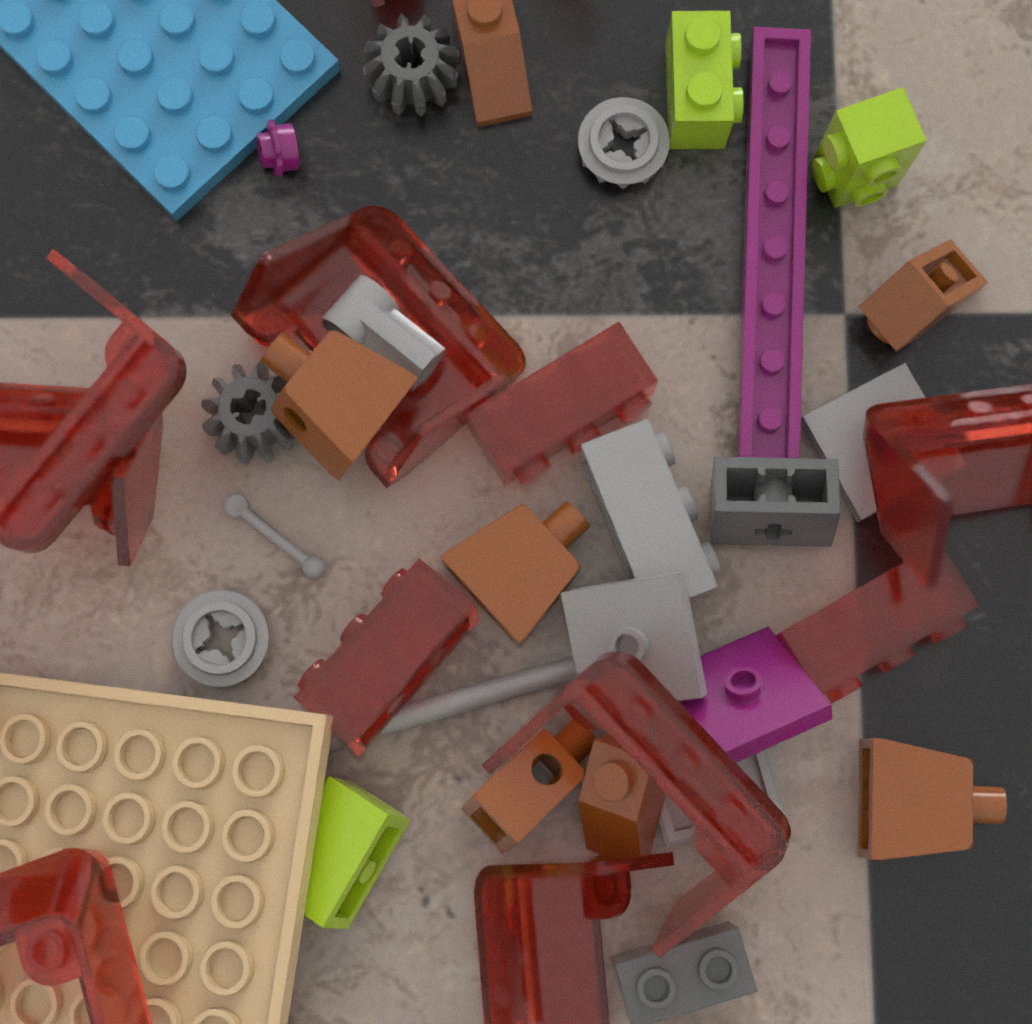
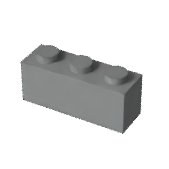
M648 418L582 443L578 455L628 580L684 571L690 602L711 594L718 587L714 577L721 575L720 565L711 544L708 541L701 544L692 525V521L698 519L696 506L687 487L677 488L669 469L670 466L675 465V458L665 433L661 431L655 434Z

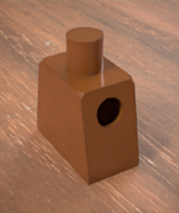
M332 330L326 334L311 354L281 332L260 359L262 364L287 382L271 407L273 415L327 472L338 481L418 379L417 376L344 334Z
M565 501L543 522L527 506L521 504L453 546L440 558L442 565L511 641L520 648L561 597L560 593L565 591L579 574L581 565L567 548L590 528V525L582 514L568 501Z
M574 717L554 736L543 728L476 791L463 805L461 810L502 854L517 845L584 779L585 770L579 763L590 754L596 736L583 722ZM537 766L543 769L548 776V783L546 785L539 783L534 778L531 768Z
M883 738L859 740L857 857L870 860H886L971 849L973 844V823L1002 825L1005 822L1007 797L1004 788L973 785L972 759Z

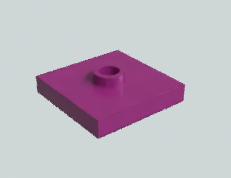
M769 626L700 656L707 694L703 698L673 702L720 770L832 720L831 703Z

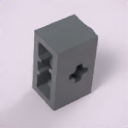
M714 457L710 487V544L832 547L841 515L838 459Z
M729 921L610 956L625 1010L631 1024H653L758 992L739 928Z

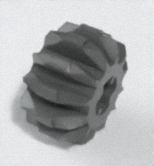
M401 13L397 19V29L393 30L379 23L377 29L378 41L366 42L364 53L366 60L369 62L363 67L364 79L368 84L374 85L372 88L373 97L379 104L392 99L393 112H396L398 116L405 110L408 104L414 105L416 113L422 117L426 112V101L430 100L436 105L443 107L447 101L445 89H456L459 77L455 68L460 64L459 50L456 49V46L449 45L450 33L445 27L431 31V21L426 15L418 21L416 26L409 25L408 19Z
M260 362L253 368L251 377L247 376L240 364H234L231 373L235 381L228 385L222 378H213L212 385L220 394V397L202 399L201 407L205 412L214 415L202 424L203 430L208 436H219L215 448L222 455H226L236 449L237 460L241 464H249L255 449H258L260 456L266 463L272 462L274 460L272 444L278 442L282 448L287 450L292 449L294 446V442L284 431L286 429L285 426L271 411L273 403L287 382L277 374L269 378V369ZM255 404H260L265 412L264 415H254L251 419V424H247L241 416L242 412H252Z

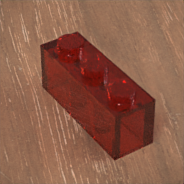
M617 322L466 414L467 428L503 485L505 486L515 479H518L520 484L523 485L536 479L551 467L548 461L549 458L567 447L571 454L577 453L582 443L600 437L602 434L599 428L617 417L622 423H626L647 410L652 405L649 397L654 394L658 380L621 323Z
M939 542L778 633L776 636L819 690L827 696L830 703H833L862 687L863 684L858 675L878 664L882 673H886L913 658L915 654L910 645L927 635H930L934 643H938L965 628L967 624L962 615L979 605Z
M420 558L408 571L402 568L392 575L382 589L381 596L383 599L368 615L361 613L356 616L342 632L340 637L342 644L327 661L319 659L306 670L298 683L300 690L294 696V699L305 712L333 716L330 728L332 736L358 758L479 622L475 603Z

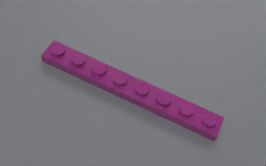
M754 27L750 37L737 457L800 458L810 29Z

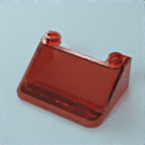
M371 205L356 210L262 254L231 313V317L248 335L263 346L269 347L282 332L289 338L297 335L313 352L328 333L320 321L321 318L359 275H365L378 283L394 298L399 306L400 313L445 348V355L433 373L414 391L409 389L381 426L382 430L377 432L366 446L365 459L368 467L382 484L388 488L407 476L514 383L525 369L526 358L519 344L397 214L387 208Z

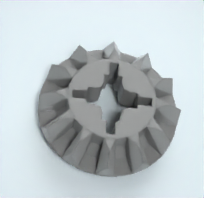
M618 97L601 102L585 116L579 129L577 145L583 167H588L596 175L599 183L607 181L618 184L623 190L629 184L639 182L646 184L652 175L660 168H663L669 151L670 136L664 119L652 106L638 99ZM613 128L624 139H630L633 136L635 139L639 137L633 144V161L622 150L607 152L613 146Z
M228 590L210 591L191 600L179 613L172 631V649L180 668L194 681L217 688L246 682L264 664L268 645L271 641L266 617L258 606L246 596ZM210 617L226 630L239 629L244 626V629L237 632L238 636L231 640L233 648L231 653L235 660L231 661L230 657L226 656L219 649L199 652L207 647L206 643L214 638L211 630L213 625L209 620Z

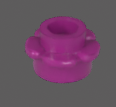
M273 119L268 120L266 124L267 131L257 133L256 135L260 164L262 169L272 167L275 176L283 177V172L299 169V153L295 131L291 123L275 125Z

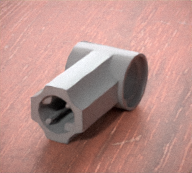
M359 275L320 321L328 332L330 330L338 331L412 372L418 377L410 388L411 391H414L433 373L445 355V348L400 313L398 304L383 287L371 278Z

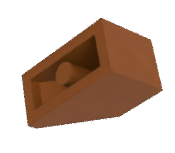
M451 0L453 28L477 127L532 116L521 35L512 0Z
M950 239L909 260L858 307L867 316V323L872 333L882 342L890 344L897 352L926 333L981 290L988 282Z
M622 730L594 739L578 799L586 849L640 870L647 868L677 749Z

